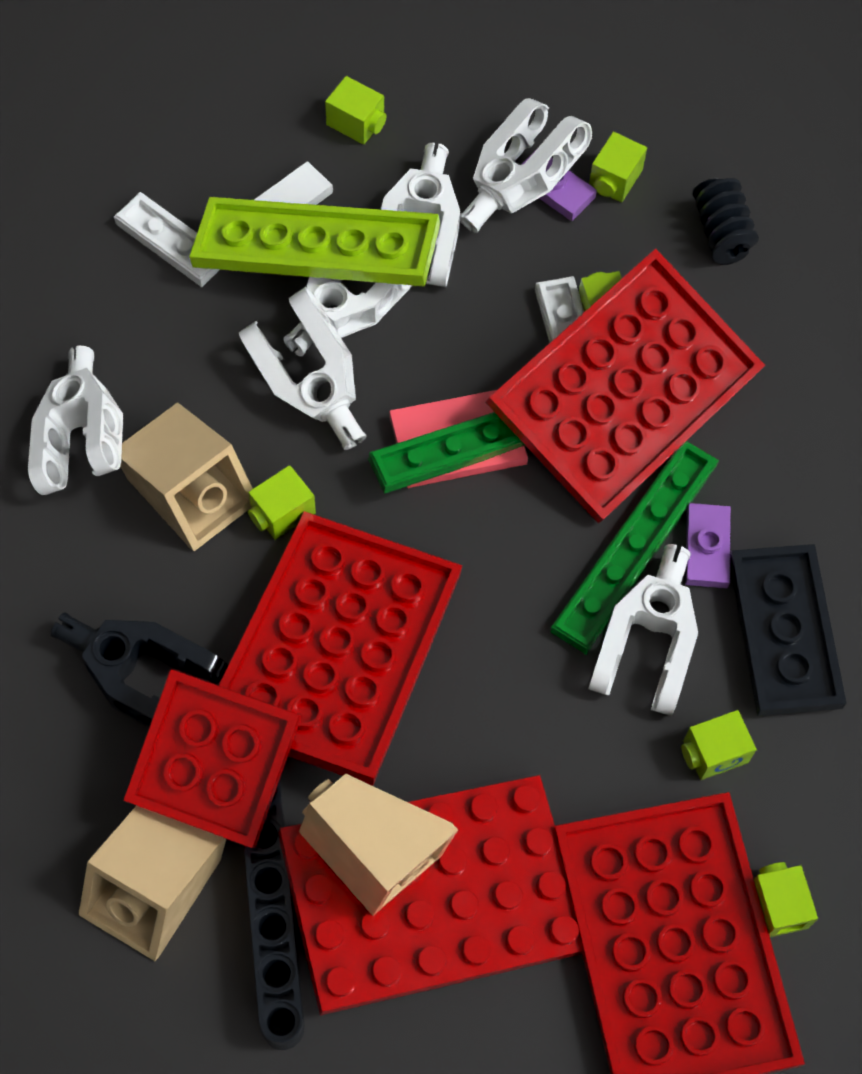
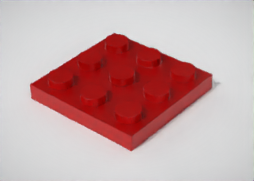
M170 669L123 801L254 848L257 845L302 715L181 671Z

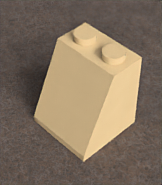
M178 402L122 443L120 467L126 478L191 550L196 551L251 508L248 492L253 488L232 444Z
M348 774L342 776L334 784L330 779H327L308 796L311 803L302 812L305 817L299 830L300 834L372 916L436 862L458 831L451 822Z
M136 805L87 862L79 916L153 961H156L221 861L226 838Z

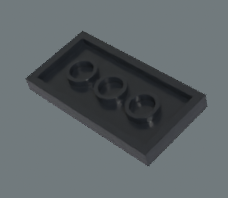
M815 544L732 550L730 553V567L757 716L843 709L847 702Z

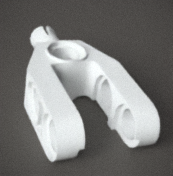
M524 99L483 145L473 177L479 194L465 211L460 214V222L468 230L478 233L481 226L496 209H503L512 214L549 193L589 146L592 139L590 124L573 116L564 118L525 164L518 165L515 163L517 158L527 147H532L535 143L534 139L544 128L548 117L547 109H549L547 105L534 99ZM536 110L534 119L528 126L530 116ZM577 128L576 137L573 140V142L570 143L571 136ZM512 137L511 145L507 152L504 153L506 143ZM553 156L552 165L549 168V170L546 171L548 161Z
M432 142L425 145L421 169L410 168L385 195L381 210L439 214L440 228L426 284L446 287L459 234L460 208L449 175L443 174L449 151L444 145L438 144L437 153L434 157L435 143Z
M309 277L307 288L316 297L341 338L376 325L412 287V285L375 283L366 294L361 292L359 295H354L348 291L341 283L343 280ZM328 306H337L335 308H327ZM301 322L283 339L290 351L293 352L298 347L295 351V354L298 356H303L306 350L314 343Z
M304 287L288 299L296 315L326 363L323 368L309 373L303 381L296 384L292 381L281 363V360L284 359L281 353L272 348L265 335L257 327V321L241 330L239 336L274 395L321 422L328 421L342 443L343 449L348 450L357 446L354 441L358 440L361 443L367 437L348 409L350 403L356 400L352 355L316 297L307 287ZM329 382L331 385L330 396L326 400L319 402L317 390L323 383Z
M76 346V358L75 350L73 348L69 350L68 374L51 381L32 418L28 474L34 489L41 495H48L66 487L70 433L77 427H84L83 435L86 437V454L91 467L94 469L92 474L101 476L118 470L121 465L123 413L107 388L92 374L94 352L86 346Z
M668 544L664 547V553L656 577L647 575L614 607L588 688L607 696L610 695L633 624L642 625L653 632L667 633L671 635L672 641L651 710L671 717L674 713L698 636L690 589L681 585L691 553L681 546L677 561L674 562L673 558L677 548L675 544ZM655 601L663 602L669 607L670 611L659 613L651 607L650 603Z

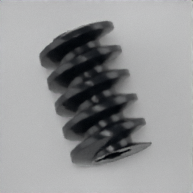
M735 178L708 179L694 187L692 192L696 200V207L700 213V220L704 225V232L708 238V245L711 251H713L712 257L716 263L722 265H730L745 258L749 254L750 248L756 245L759 240L757 232L753 230L755 226L752 218H749L750 209L745 205L746 197L744 193L740 192L742 189L741 183Z

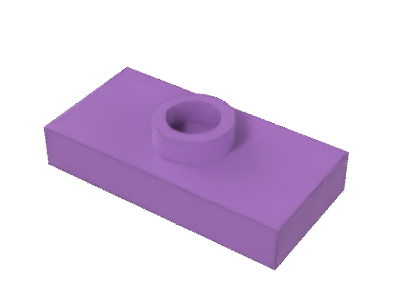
M531 155L521 165L525 164ZM550 158V160L548 161L546 171L549 170V168L552 165V158ZM568 170L554 188L539 199L570 221H573L596 198L597 190Z
M689 503L687 507L686 549L690 551L691 556L686 565L685 585L728 588L730 583L731 506Z

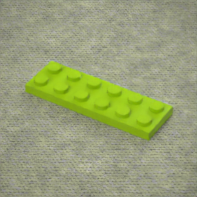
M209 197L189 258L192 266L195 268L425 286L440 228L439 214Z

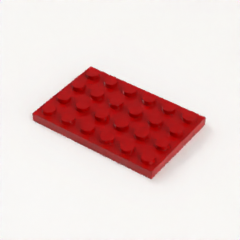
M655 248L493 393L485 403L599 524L766 365Z
M304 511L219 686L302 715L288 754L289 757L342 776L348 774L373 786L460 578L462 565Z
M540 775L408 802L451 822L458 831L442 856L374 916L371 915L300 834L299 830L302 824L283 827L278 831L320 1015L581 955L583 952L579 927L576 922L555 833V824Z
M730 792L566 823L554 827L574 914L579 927L583 948L582 954L611 1074H770L805 1065Z

